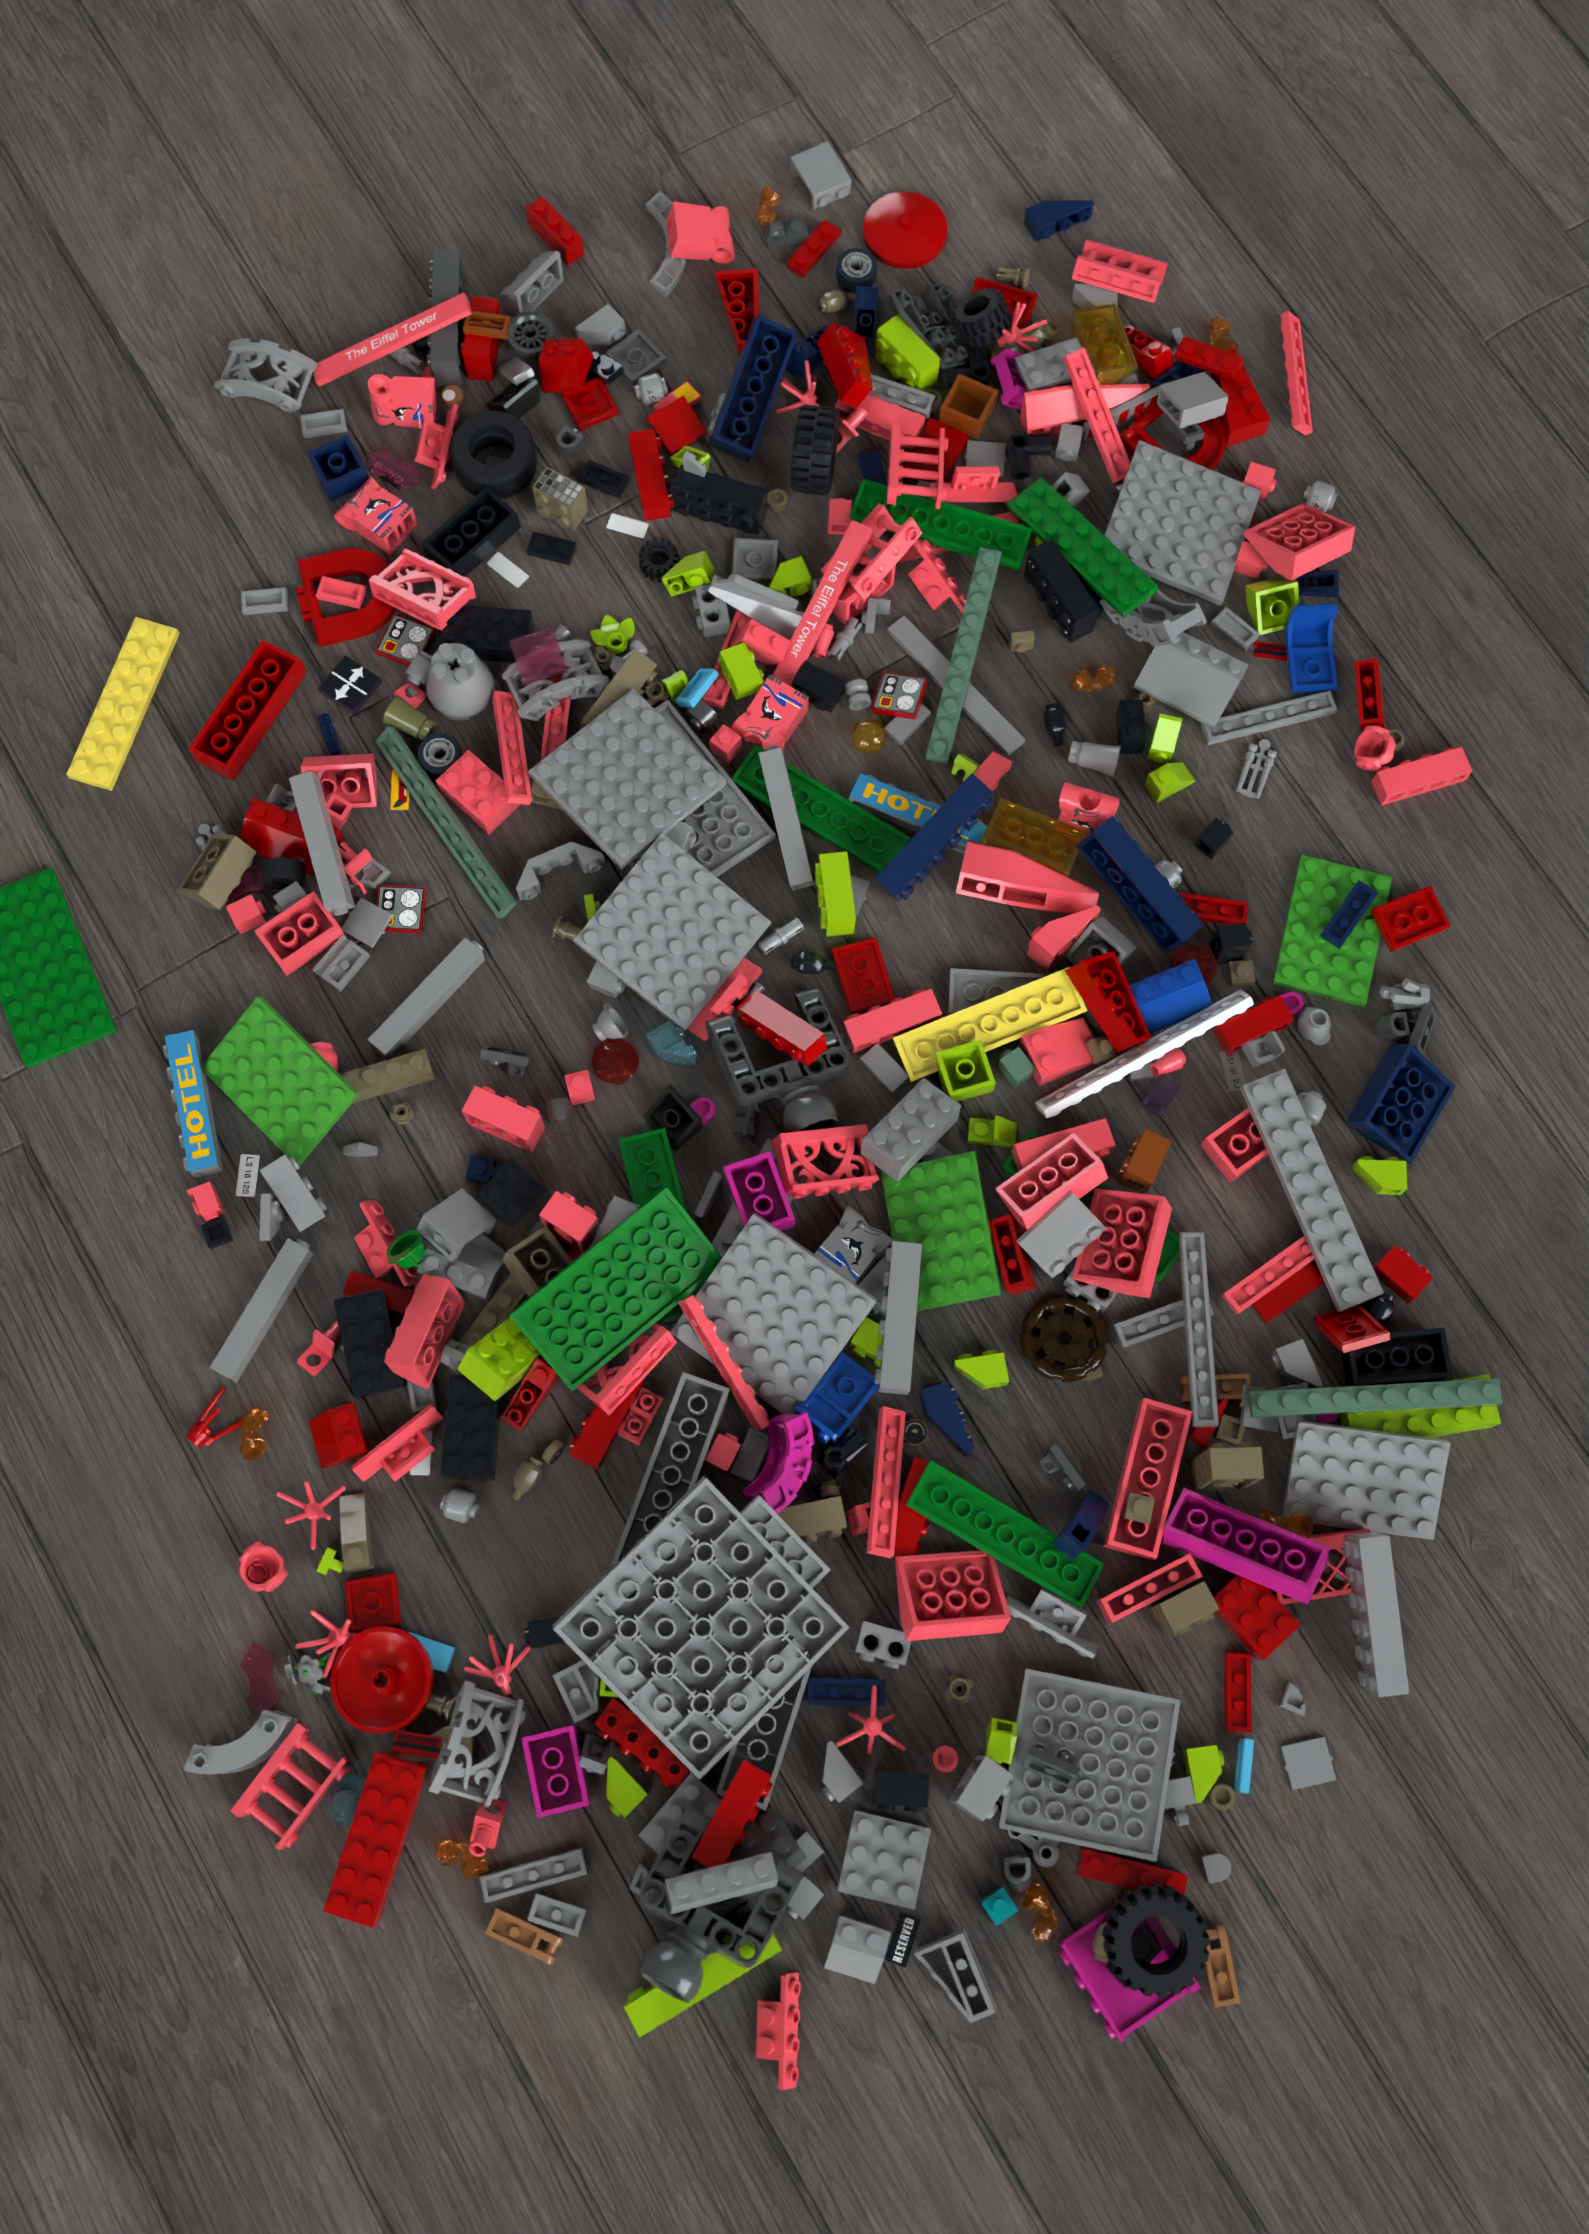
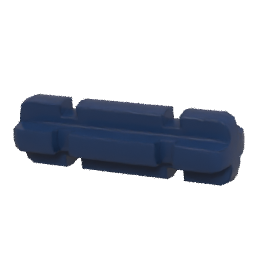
M329 714L319 715L317 719L330 756L340 755L342 751Z

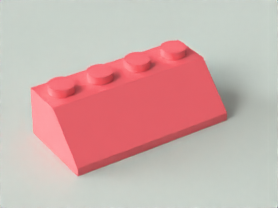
M1072 1133L995 1189L1017 1222L1027 1231L1070 1190L1080 1199L1108 1179L1103 1162L1075 1133Z
M427 1274L422 1275L420 1282L415 1287L412 1300L405 1309L404 1318L396 1329L391 1347L388 1348L385 1354L384 1362L393 1373L424 1389H429L439 1366L441 1353L449 1342L466 1304L450 1279Z

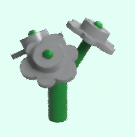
M332 1650L320 1660H312L310 1656L304 1655L296 1667H294L293 1659L289 1655V1663L284 1664V1674L288 1680L292 1679L293 1684L296 1685L298 1684L296 1672H299V1680L309 1685L307 1690L311 1691L313 1695H322L324 1690L330 1692L331 1688L321 1685L323 1671Z

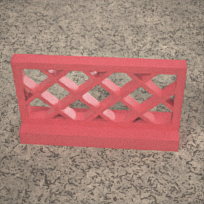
M1348 1529L1304 1536V1538L1329 1547V1550L1335 1549L1342 1554L1335 1566L1327 1562L1326 1565L1332 1571L1325 1581L1319 1579L1322 1585L1316 1593H1313L1310 1600L1352 1593L1351 1587L1348 1588L1350 1585L1348 1581L1345 1582L1341 1589L1337 1590L1331 1587L1329 1582L1336 1572L1346 1579V1575L1338 1570L1347 1558L1344 1556L1343 1550L1340 1549L1342 1548L1343 1541H1345V1535L1370 1532V1529ZM1326 1587L1331 1590L1323 1592ZM1275 1591L1276 1598L1282 1604L1300 1602L1291 1597L1283 1598L1281 1593Z

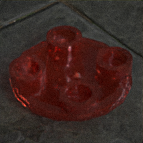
M1190 944L1176 950L1171 960L1170 969L1195 959L1206 986L1213 981L1217 974L1218 963L1209 947Z
M620 1038L603 1041L595 1048L592 1055V1068L595 1074L601 1080L614 1083L615 1085L624 1084L625 1081L635 1074L639 1066V1056L635 1047L628 1041Z

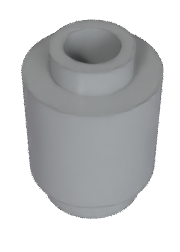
M422 650L419 655L416 654L405 672L409 675L407 680L417 686L420 683L425 685L432 656Z

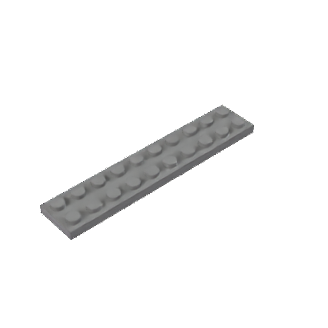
M1286 1069L1239 1087L1337 1312L1383 1294L1381 1285Z

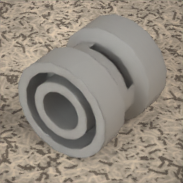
M856 679L845 685L846 693L850 697L848 700L850 709L862 710L871 705L870 695L867 694L868 684L866 680Z

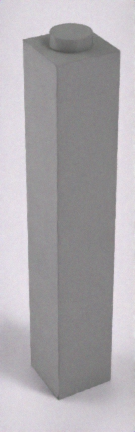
M767 747L763 750L764 752L759 753V758L790 887L794 891L814 886V878L784 753L781 747Z
M310 770L290 777L289 781L324 908L333 915H343L348 913V909L354 908L355 905L320 779Z
M465 937L367 1039L371 1047L386 1060L392 1059L485 961L482 946L475 940L470 942Z
M287 1238L211 1364L210 1368L236 1383L238 1382L314 1254L308 1249L309 1244L298 1238L295 1242Z

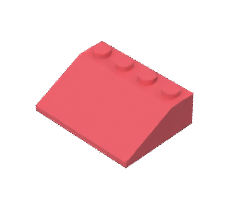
M1302 503L1245 530L1244 536L1276 573L1284 576L1286 579L1293 580L1350 552L1355 526Z
M1095 1188L1090 1211L1106 1229L1077 1256L1072 1278L1073 1280L1121 1294L1150 1298L1172 1207L1165 1196Z
M978 1550L899 1556L895 1558L900 1620L906 1641L1002 1633L1010 1621L1011 1617L995 1560L986 1553Z

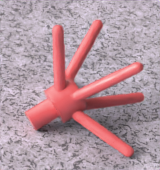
M1017 302L1011 327L1007 330H1002L1004 335L997 339V342L1001 347L1007 343L1010 345L1017 343L1027 352H1033L1034 350L1022 341H1038V337L1022 336V334L1046 324L1047 320H1042L1020 330L1016 325L1023 314L1026 304L1023 303L1021 305L1020 302Z
M808 360L804 362L808 391L803 394L793 384L783 378L780 386L798 397L800 402L777 409V414L803 405L819 406L816 402L818 398L814 394L818 376H814L812 382Z
M308 1481L304 1482L309 1499L308 1504L277 1492L276 1495L304 1509V1513L286 1519L285 1524L304 1518L311 1519L312 1550L316 1548L317 1520L320 1518L331 1519L330 1515L324 1513L323 1507L346 1489L345 1486H341L320 1504L315 1502Z
M311 1610L310 1614L330 1631L329 1636L324 1639L296 1644L295 1648L300 1649L326 1644L316 1650L317 1654H321L334 1647L323 1671V1678H326L340 1646H344L348 1640L358 1633L348 1632L351 1623L350 1619L345 1621L342 1628H337L316 1611Z
M490 1634L488 1640L496 1668L491 1671L471 1656L469 1661L479 1669L464 1667V1671L493 1679L494 1685L500 1688L502 1696H508L512 1693L509 1685L512 1680L510 1673L530 1651L531 1647L526 1646L511 1664L514 1644L510 1643L505 1665L501 1666L493 1635Z
M875 1685L872 1686L870 1718L866 1720L857 1713L849 1711L851 1717L864 1724L863 1729L836 1742V1746L840 1747L867 1734L869 1736L867 1754L870 1755L872 1754L874 1736L880 1735L892 1745L905 1752V1746L882 1730V1725L894 1719L895 1715L890 1714L880 1720L876 1718L877 1687Z

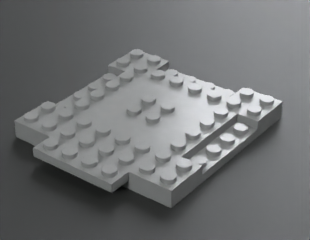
M705 1476L666 1512L667 1515L592 1589H588L552 1625L553 1630L699 1780L850 1628L813 1590V1587L831 1569L760 1495H757L739 1512Z

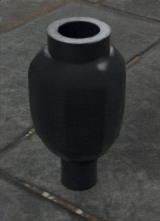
M1058 703L1048 704L1045 706L1046 710L1043 714L1045 729L1048 735L1053 737L1054 746L1063 745L1062 735L1066 729L1064 711L1059 707Z
M803 951L798 953V955L793 954L791 968L803 974H819L824 970L834 971L835 961L825 960L822 955Z
M1387 1293L1374 1297L1367 1311L1383 1327L1387 1325L1395 1310L1393 1303L1395 1298Z

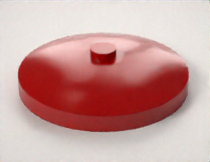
M894 192L879 198L867 210L863 221V240L868 251L881 263L899 269L918 268L933 261L943 250L947 238V220L941 208L930 198L914 192Z
M386 1626L366 1629L348 1640L336 1656L330 1676L331 1695L338 1712L350 1725L368 1733H390L411 1724L425 1709L431 1697L434 1683L432 1661L423 1644L407 1631Z

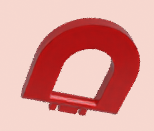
M1156 402L1141 409L1140 413L1138 411L1133 413L1132 417L1136 421L1119 433L1124 448L1132 456L1139 440L1162 449L1144 430V428L1163 415L1164 411ZM1219 417L1197 423L1205 432L1204 438L1201 439V448L1194 455L1181 458L1213 471L1217 468L1226 447V432Z
M352 548L312 556L298 561L303 587L296 588L301 613L304 614L302 615L303 621H312L318 646H327L370 635L385 626L392 618L397 608L375 597H372L371 601L360 610L322 618L314 585L321 581L322 576L336 579L349 575H358L369 580L373 575L378 576L389 566L383 558L367 550Z

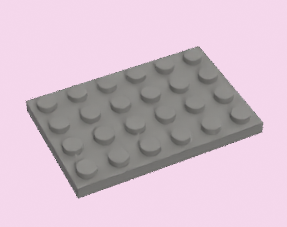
M1297 1420L1281 1517L1283 1520L1356 1530L1367 1528L1371 1532L1434 1540L1450 1442L1443 1439Z

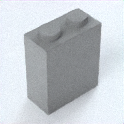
M1201 372L1160 385L1157 405L1181 429L1224 415L1228 395L1205 372Z

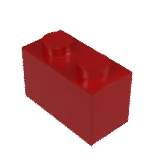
M1396 1245L1388 1250L1373 1267L1376 1276L1407 1303L1413 1301L1433 1279L1425 1266L1414 1262L1405 1249L1398 1248Z

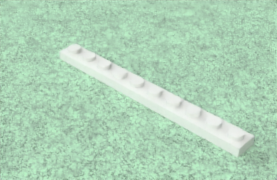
M1240 989L1036 1101L1035 1104L1046 1118L1056 1116L1061 1110L1078 1104L1090 1094L1100 1092L1103 1087L1112 1082L1120 1081L1123 1076L1130 1072L1140 1070L1145 1064L1163 1057L1168 1051L1183 1046L1188 1040L1203 1035L1208 1029L1223 1024L1228 1018L1245 1012L1248 1007L1254 1005L1250 995Z

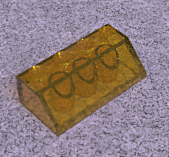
M1116 304L1073 310L1071 324L1073 338L1077 337L1081 347H1085L1099 385H1118L1137 370L1138 365Z

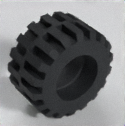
M984 288L983 290L980 289L970 293L956 305L952 313V320L963 343L971 347H981L999 339L1003 335L1002 330L1008 329L1012 321L1011 313L1003 295L995 288Z

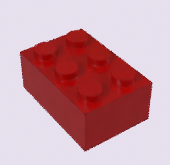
M472 296L471 311L501 315L498 299ZM463 332L465 339L464 343H460L459 352L460 356L463 357L462 367L463 370H466L467 378L493 382L501 339L464 334Z
M1234 1574L1212 1595L1219 1608L1214 1613L1258 1661L1265 1660L1301 1626L1267 1587L1237 1574Z

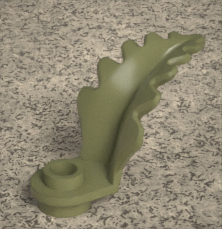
M1046 319V324L1022 334V336L1038 337V341L1022 342L1036 351L1040 349L1044 340H1055L1059 330L1052 321ZM1007 343L1002 347L998 345V348L992 351V357H995L1005 349L1021 353L1029 352L1017 343L1012 345Z

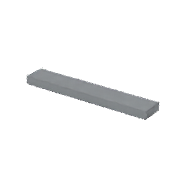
M1328 690L1220 717L1214 728L1204 723H1201L1200 726L1208 746L1335 714L1338 709L1331 691Z

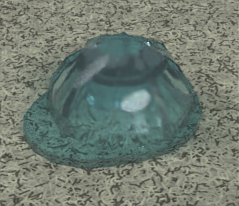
M358 1774L345 1776L328 1790L325 1797V1810L333 1822L340 1825L352 1824L366 1781L364 1777Z

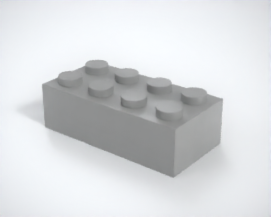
M923 1078L863 1138L860 1154L898 1182L958 1120L961 1105Z
M976 1755L948 1800L974 1819L983 1822L985 1819L990 1820L999 1807L995 1804L999 1796H1006L1012 1787L1013 1782L1010 1779L1013 1774L989 1757Z

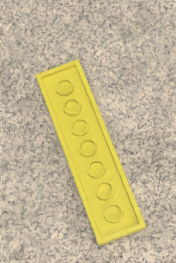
M135 617L66 774L68 778L110 791L113 790L180 634L178 629Z
M1068 968L894 1037L893 1041L910 1082L938 1072L935 1052L977 1040L982 1041L985 1052L1018 1040L1031 1032L1087 1012L1081 995L1065 972Z

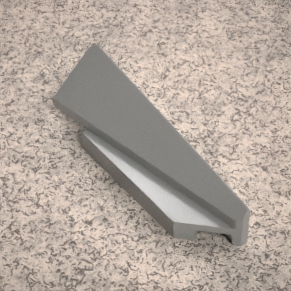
M730 574L728 579L717 575L713 576L709 593L779 635L791 640L804 615V612L796 610L799 603L798 600L737 574Z

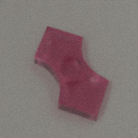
M388 448L367 452L373 476H385L391 479L398 489L420 485L415 462L397 460L391 455Z
M251 865L245 869L241 876V882L228 896L229 900L225 907L247 895L264 894L267 886L262 882V868Z
M253 1643L239 1665L246 1672L250 1681V1693L246 1702L261 1712L263 1710L273 1711L284 1693L278 1688L273 1678V1664L277 1656Z

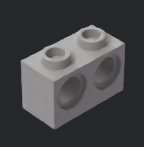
M711 584L695 587L696 596H692L694 610L698 609L699 616H696L698 630H703L704 637L727 634L730 629L726 602L709 593ZM706 599H712L713 601H711V602H706V601H704V600H706ZM709 619H716L717 621H715V622H710V621H708V620H709Z
M1073 1268L1063 1283V1286L1066 1287V1292L1075 1298L1079 1296L1087 1301L1088 1305L1094 1307L1097 1310L1096 1312L1101 1311L1103 1313L1117 1292L1091 1284H1078L1072 1278ZM1103 1289L1107 1294V1298H1098L1095 1290Z
M863 1621L855 1653L860 1654L859 1659L874 1663L876 1658L883 1660L886 1667L899 1669V1665H906L911 1641L905 1640L904 1632ZM868 1635L874 1636L878 1641L877 1648L874 1650H868L864 1646V1638ZM893 1642H897L902 1646V1654L899 1657L891 1656L888 1651L889 1645Z

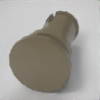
M999 266L998 272L1006 275L997 274L998 281L1012 282L1016 286L1022 284L1023 289L1027 288L1030 280V267L1023 271L1022 268L1012 269Z
M560 916L554 925L552 937L555 938L558 934L562 939L574 940L582 929L571 925L569 921L563 922V916Z
M431 1693L425 1708L437 1712L438 1716L443 1717L446 1715L445 1720L451 1722L456 1696L450 1700L448 1696L440 1697Z

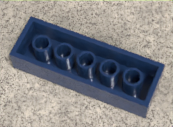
M759 314L752 321L708 445L746 462L754 456L798 336L797 332Z
M972 773L875 878L877 882L898 902L901 899L907 900L914 892L912 887L917 882L922 883L929 876V869L934 864L938 866L945 859L947 849L949 847L954 849L962 840L961 834L965 830L969 832L978 823L977 817L982 812L986 814L993 807V791Z
M1113 816L1076 845L1165 954L1184 943L1203 926L1199 921L1198 915L1188 908L1184 903L1183 897L1174 891L1169 885L1168 879L1160 874L1155 868L1153 861L1141 851L1136 840L1127 834L1122 823Z

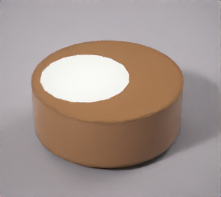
M448 385L442 390L441 397L445 406L451 408L454 403L458 407L462 405L464 395L459 386Z

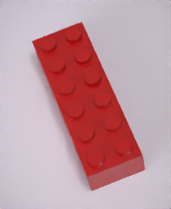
M262 640L188 748L194 761L234 782L306 675L307 671L302 660Z
M382 1749L374 1754L323 1912L374 1928L380 1922L430 1765L397 1756V1754Z

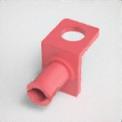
M858 406L846 420L839 419L838 432L841 434L842 440L837 444L836 453L841 450L851 437L859 435L855 429L868 416V413L861 406Z
M346 842L340 844L343 850L339 847L342 860L347 864L344 867L346 876L365 895L367 891L354 875L372 860V857L367 849H364L357 855Z
M337 1320L324 1334L315 1329L312 1345L297 1359V1364L312 1376H316L334 1358L335 1343L341 1338ZM310 1355H317L320 1357L321 1362L317 1366H310L307 1364L306 1359Z
M498 1799L492 1800L490 1805L497 1806L500 1809L498 1813H490L483 1806V1803L480 1804L475 1815L470 1842L472 1843L470 1844L469 1851L472 1855L481 1857L485 1854L487 1847L495 1848L500 1825L508 1808V1802Z

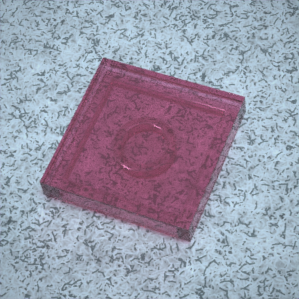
M553 627L509 641L524 685L567 672Z

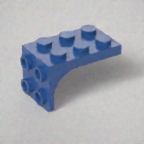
M1330 603L1319 605L1299 604L1292 608L1283 628L1291 693L1337 690L1338 683L1332 631L1334 619L1338 612V605Z
M842 1352L800 1406H796L794 1414L807 1412L812 1430L816 1433L815 1437L826 1446L828 1443L834 1446L878 1389L879 1385L874 1384L875 1376Z

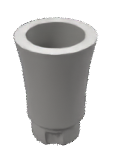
M1073 741L1068 762L1114 777L1121 746Z

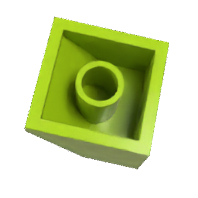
M1282 576L1245 585L1247 608L1255 630L1260 635L1283 630L1292 608L1299 605L1298 582Z
M981 1040L935 1052L943 1092L953 1100L959 1102L993 1092L996 1082Z

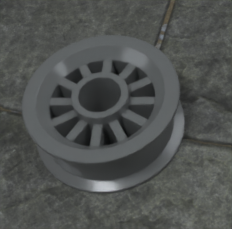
M532 311L516 315L511 320L510 329L507 333L510 352L514 357H518L526 363L539 362V355L545 340L555 339L552 322L545 315Z

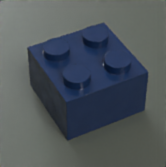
M348 435L307 452L311 466L330 502L358 490L369 479L367 470Z

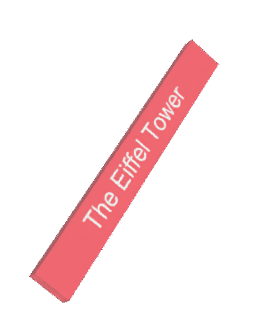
M463 292L318 362L314 371L315 382L320 387L471 315L468 296Z
M854 520L851 521L790 640L783 660L778 663L772 675L773 677L792 687L794 678L804 662L807 661L873 533L870 527Z

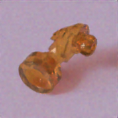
M764 186L760 192L761 201L757 211V222L762 226H768L776 218V212L771 208L778 206L782 197Z
M1212 318L1209 325L1211 339L1213 340L1211 343L1213 347L1227 351L1235 348L1237 352V342L1235 343L1232 340L1223 338L1229 335L1232 325L1223 319Z
M1101 667L1094 678L1091 679L1090 673L1082 668L1073 679L1070 688L1076 692L1092 691V693L1104 690L1116 682V672L1112 667Z
M258 1407L251 1409L242 1420L240 1436H243V1438L241 1439L242 1444L239 1447V1452L246 1461H252L261 1457L267 1449L263 1439L260 1436H255V1433H258L259 1428L263 1424L269 1422L270 1417L267 1411H261Z
M1266 1508L1260 1513L1261 1520L1304 1538H1309L1313 1532V1521L1306 1514L1294 1513L1287 1518V1516H1276L1271 1508Z
M443 1840L436 1850L437 1859L444 1866L464 1861L461 1866L464 1879L478 1877L489 1870L486 1858L472 1855L469 1851L470 1846L465 1843Z
M1035 1884L1024 1895L1022 1904L1031 1913L1039 1912L1040 1914L1035 1928L1032 1930L1033 1939L1036 1942L1043 1941L1049 1943L1054 1938L1058 1922H1056V1917L1054 1916V1908H1050L1051 1903L1048 1900V1891L1039 1884Z

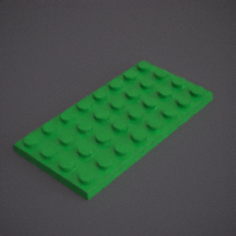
M53 867L0 887V1002L24 1066L27 1069L118 1032Z
M664 1186L508 1315L569 1389L573 1391L674 1308L678 1301L702 1285L721 1261L722 1256L668 1188Z

